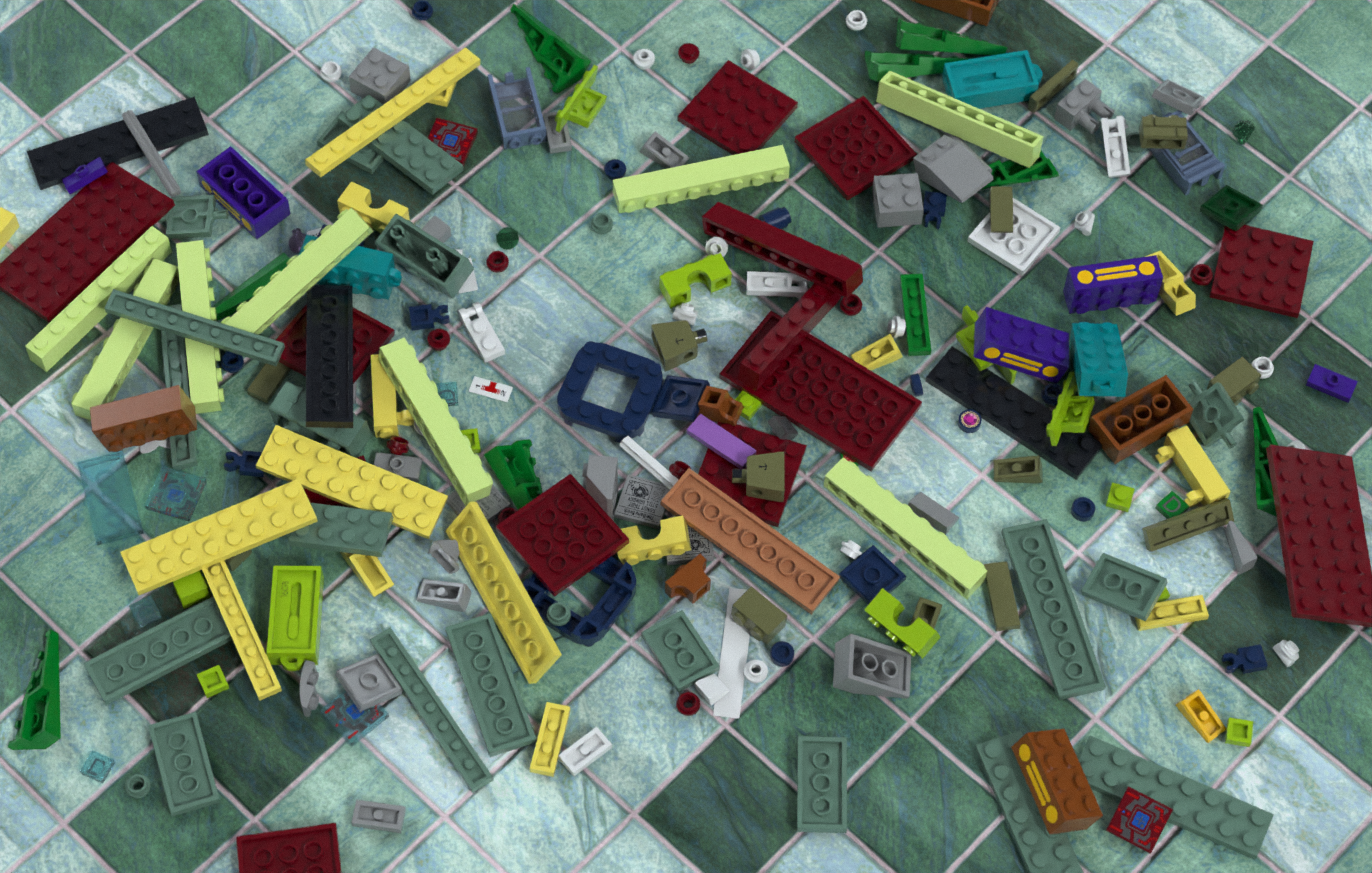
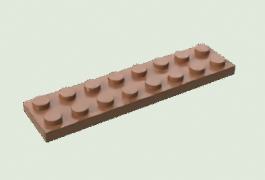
M690 468L687 469L660 502L662 507L676 517L683 515L688 526L811 615L840 579L839 575Z

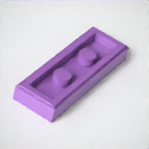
M702 414L687 429L688 435L739 469L746 467L748 456L756 455L757 450Z

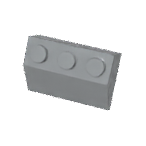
M589 455L588 463L583 465V488L614 521L618 495V457Z

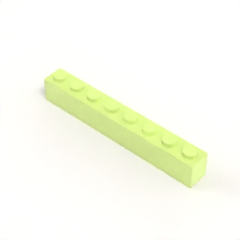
M889 71L879 81L876 102L888 108H892L906 116L915 118L1028 168L1040 156L1044 137L892 71Z
M780 145L614 179L613 194L619 213H631L643 208H654L668 203L674 204L682 200L697 199L706 195H717L730 190L737 191L745 187L760 186L774 181L780 182L789 178L790 165L784 147Z
M353 208L345 209L338 215V220L332 226L329 224L320 232L321 236L315 241H309L299 256L295 255L289 259L286 268L275 272L270 277L271 281L265 287L261 286L255 290L252 299L241 303L236 309L237 312L232 317H226L221 323L260 335L373 232L372 228Z
M151 226L25 346L30 360L46 372L51 369L108 314L104 308L113 289L129 294L136 284L141 282L145 268L148 265L150 266L154 258L163 261L172 253L169 238Z
M203 240L176 243L182 311L217 321L216 309L211 307V301H215L214 289L209 287V281H213L212 269L207 267V262L211 261L210 249L205 248ZM185 338L190 398L195 405L196 414L222 411L221 402H225L224 389L219 388V382L223 381L222 369L217 368V361H221L220 349Z
M154 258L150 266L148 265L145 268L143 278L140 283L136 284L133 295L167 305L180 282L178 266ZM122 317L115 321L110 337L105 339L101 353L94 358L92 369L89 374L84 376L79 392H76L72 397L71 404L76 416L91 421L90 407L114 401L153 331V327Z
M405 337L380 347L378 360L464 505L466 506L469 502H475L489 496L493 485L490 474L488 472L485 473L478 454L473 453L468 437L466 435L463 436L457 419L449 413L447 402L445 399L440 398L435 382L433 380L430 381L425 365L422 362L419 363L416 358L414 347L408 344Z
M842 458L825 475L824 487L966 600L983 584L986 579L987 570L980 561L969 557L962 547L955 546L944 533L938 532L931 527L925 518H920L913 513L907 504L899 502L892 492L880 487L873 477L862 473L855 463L848 462L845 458Z

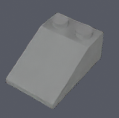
M943 135L913 158L915 170L920 180L960 203L965 202L994 180L993 176L959 142L946 135Z
M849 634L835 643L834 688L853 694L905 699L910 697L911 655L906 651L854 634Z

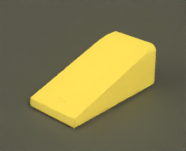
M891 334L851 355L854 361L869 370L882 367L903 357Z

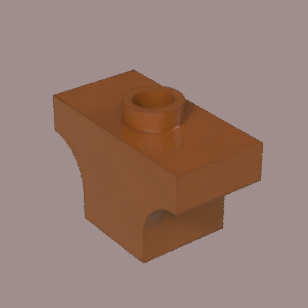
M706 386L698 403L700 410L697 417L702 414L711 421H719L736 426L744 407L742 402L734 400L727 390Z
M699 554L688 564L679 566L674 575L665 582V593L670 598L675 596L686 597L694 604L710 590L711 579L704 573L707 559Z

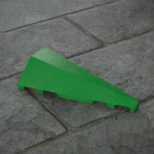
M513 4L510 11L517 17L519 21L517 24L526 34L525 39L537 62L545 70L544 75L550 80L553 92L559 93L581 80L591 60L522 7Z
M898 18L896 46L899 49L999 55L1005 54L1008 48L1004 45L989 43L985 40L971 39L966 35L925 26L921 23L907 22L905 19Z
M865 50L869 78L877 82L889 71L906 78L943 73L944 63L974 59L913 53H875L871 50Z
M1040 151L1039 158L1030 168L1012 160L1003 163L998 160L988 165L992 169L991 175L994 180L982 189L1059 177V173L1050 159H1046L1043 152Z
M283 252L212 306L216 309L217 321L234 315L241 303L244 301L248 302L254 297L253 293L261 286L265 287L271 281L270 277L275 272L282 271L288 266L287 262L290 258Z
M1260 406L1253 408L1257 509L1277 517L1266 448L1270 445H1278Z
M530 439L517 440L511 445L496 446L484 454L518 510L543 493L540 478L536 477L533 466L536 464V460L530 454L529 448L532 446Z
M51 629L45 633L47 638L45 650L40 651L37 658L41 662L38 670L32 672L22 702L24 707L21 721L17 720L14 726L18 729L16 737L13 741H9L8 748L12 750L47 749L61 739L59 633Z

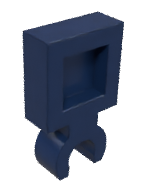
M925 191L923 214H926L924 227L927 228L930 221H935L936 229L940 228L941 216L944 217L947 195L945 193Z
M431 304L409 307L412 331L434 328V322L440 324H448L450 322L449 315L441 316L442 313H448L447 305H440L433 310Z
M243 450L242 456H238L234 452H227V460H233L234 462L231 464L224 463V469L228 472L239 469L240 475L264 477V471L256 468L262 452Z
M1261 644L1238 648L1236 651L1237 655L1226 653L1221 659L1222 662L1230 661L1233 664L1226 667L1225 673L1228 674L1234 673L1237 668H1241L1242 673L1246 674L1266 670L1268 666Z

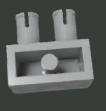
M1084 79L1057 103L1054 119L1070 131L1080 124L1091 134H1094L1099 129L1101 123L1089 114L1093 111L1101 118L1108 117L1110 119L1115 110L1100 101L1102 90L1087 79Z

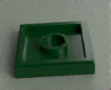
M1226 185L1201 205L1200 212L1237 231L1261 212L1263 205Z

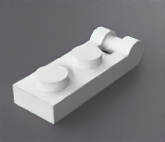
M1123 115L1116 116L1115 119L1101 118L1108 177L1115 178L1131 175ZM1118 127V132L1110 133L1109 128Z
M747 271L746 295L785 296L800 299L809 290L807 288L809 281L793 273Z
M479 302L473 303L472 307L467 309L461 308L457 310L460 320L484 363L505 355V349ZM476 315L477 319L471 321L469 317Z

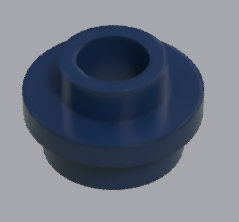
M419 0L412 7V15L420 21L428 20L433 15V8L429 2Z
M613 159L605 164L604 172L611 180L619 179L625 175L626 165L621 160Z
M229 351L221 359V366L228 373L238 372L244 365L242 355Z
M1048 384L1042 389L1041 398L1046 404L1055 406L1057 405L1058 395L1062 394L1063 389L1058 384Z

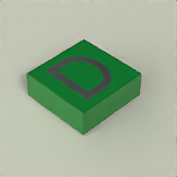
M1171 491L1156 505L1155 509L1165 518L1169 519L1185 513L1189 505Z

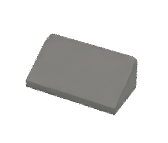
M922 492L908 503L913 513L920 518H925L932 527L945 535L959 519L957 515Z

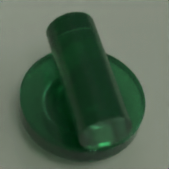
M1249 120L1239 121L1234 126L1232 134L1238 139V143L1244 145L1255 130V126Z
M505 227L495 234L496 242L503 249L509 250L518 244V231L513 228Z

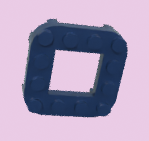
M589 341L577 352L557 396L558 412L567 425L572 427L573 423L613 436L615 437V442L621 443L627 436L630 438L640 437L644 432L645 423L663 386L662 368L660 364L649 358L608 344ZM599 367L638 380L623 414L582 400L595 371H598Z
M609 557L591 570L590 574L610 587L588 616L581 617L570 610L571 618L563 626H555L548 621L547 610L557 601L549 597V590L535 574L529 580L526 578L523 586L545 625L574 643L590 647L607 634L635 596L636 576L633 572V567L627 562L622 564L613 557Z

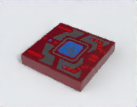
M436 118L428 139L464 167L478 134V129Z
M1128 786L1106 831L1151 854L1173 809Z

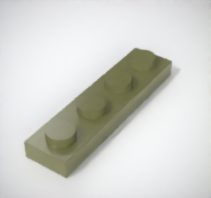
M1224 498L1142 528L1146 548L1152 552L1224 526L1231 520L1235 521L1231 502L1229 499Z

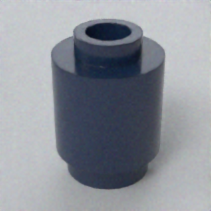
M777 207L759 216V220L779 229L788 227V224L792 222L791 216L785 207Z

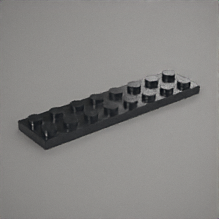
M195 97L136 115L157 152L209 135ZM124 120L27 151L40 190L63 183L62 179L75 172L79 166L87 165L98 157H101L107 167L112 162L118 165L145 156Z
M314 285L307 291L306 427L353 428V286Z
M953 346L926 376L925 382L965 408L977 411L982 419L1075 480L1080 477L1102 449V444L1086 432H1062L1057 446H1052L1050 437H1047L1046 434L1047 424L1051 423L1052 410L987 368L980 371L970 357Z

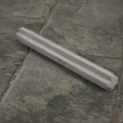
M132 110L124 112L122 114L124 122L170 197L179 195L181 193L180 187Z

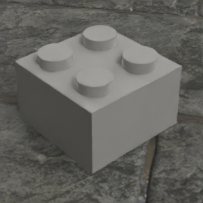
M374 47L349 76L352 93L361 98L369 94L383 105L401 93L411 81L409 65Z
M918 173L874 176L872 194L878 228L920 225L924 208Z

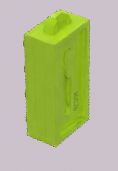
M273 566L267 657L271 665H282L286 671H299L304 666L306 660L315 662V665H318L324 576L321 566Z

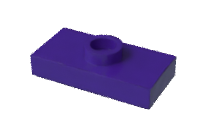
M98 157L87 165L79 166L75 172L62 179L68 193L72 194L108 171L101 157Z
M1315 364L1306 386L1349 403L1358 381Z

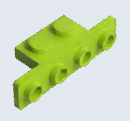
M593 65L590 71L587 70L585 72L582 83H578L575 86L573 96H569L566 99L564 109L557 112L555 122H557L556 131L560 132L568 120L589 128L606 103V95L590 89L596 80L598 66Z
M966 305L963 307L962 319L968 327L957 332L956 338L978 369L982 371L994 364L974 358L975 322L979 316ZM996 365L1010 384H1013L1017 371Z
M1069 372L1067 380H1064L1062 394L1058 395L1057 407L1052 411L1051 423L1047 424L1046 434L1047 437H1050L1052 446H1057L1062 432L1084 433L1095 405L1094 396H1075L1078 388L1074 372Z

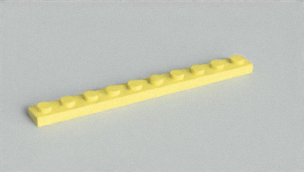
M465 47L306 158V166L321 178L480 66V59Z

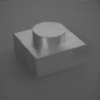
M773 416L768 421L773 434L779 437V439L793 440L798 435L796 429L785 416Z

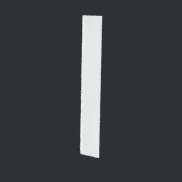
M729 588L718 678L730 692L714 704L713 716L740 719L745 678L744 667L747 662L750 631L744 626H739L733 620L731 611L732 605L747 591L746 589Z

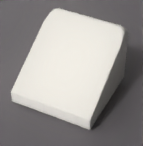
M715 674L695 682L696 690L710 706L730 692Z

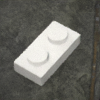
M596 727L559 754L558 759L574 777L612 748V744Z

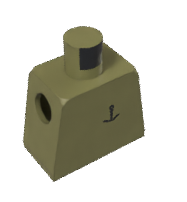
M686 320L651 325V337L665 372L695 359L698 354L697 344L708 341L704 328L692 331L689 322Z
M784 452L748 456L746 469H732V483H746V495L749 497L783 502Z

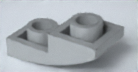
M306 660L300 679V700L304 716L309 718L311 711L316 710L319 703V696H317L315 688L319 672H317L315 662Z

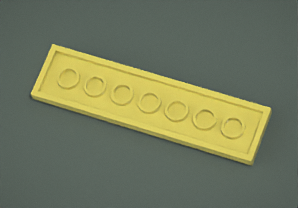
M275 425L256 464L257 469L288 482L299 479L303 488L351 508L390 512L393 515L392 525L426 539H430L448 500V495L278 425Z
M296 479L123 550L120 553L138 595H142L318 522L300 480Z
M469 502L446 529V533L450 540H457L460 552L459 557L528 683H537L562 654L478 503Z

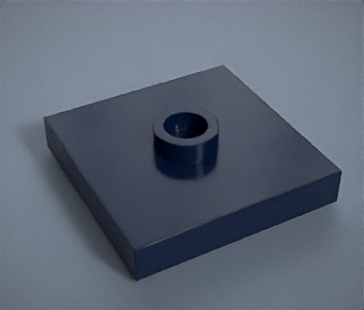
M667 375L651 413L654 417L694 422L700 410L698 403L706 386H710L708 380Z
M874 545L839 573L840 578L868 605L882 588L890 594L906 580V575Z

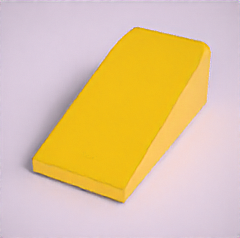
M1199 689L1175 704L1182 715L1207 743L1226 731V727Z

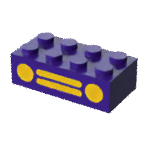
M231 146L196 171L200 187L209 195H214L216 202L225 210L227 209L228 213L256 240L291 214L288 199Z
M1157 255L1069 267L1063 289L1069 314H1083L1093 310L1105 311L1114 307L1126 308L1131 305H1147L1156 302L1163 281V275Z
M986 307L975 322L974 358L1058 383L1069 368V333Z

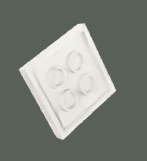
M1013 198V233H991L989 212L969 235L967 242L1023 276L1058 235L1061 227Z

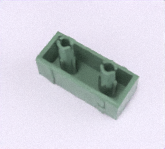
M398 214L393 216L375 242L376 247L380 251L393 254L394 263L401 265L415 277H420L434 286L436 290L445 293L451 298L455 297L474 270L468 258Z
M287 381L269 407L275 424L355 458L359 456L371 437L367 421L356 416L355 413H353V428L306 427V390Z

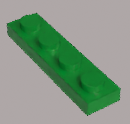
M901 274L900 286L903 314L906 323L905 332L908 356L931 355L923 274Z

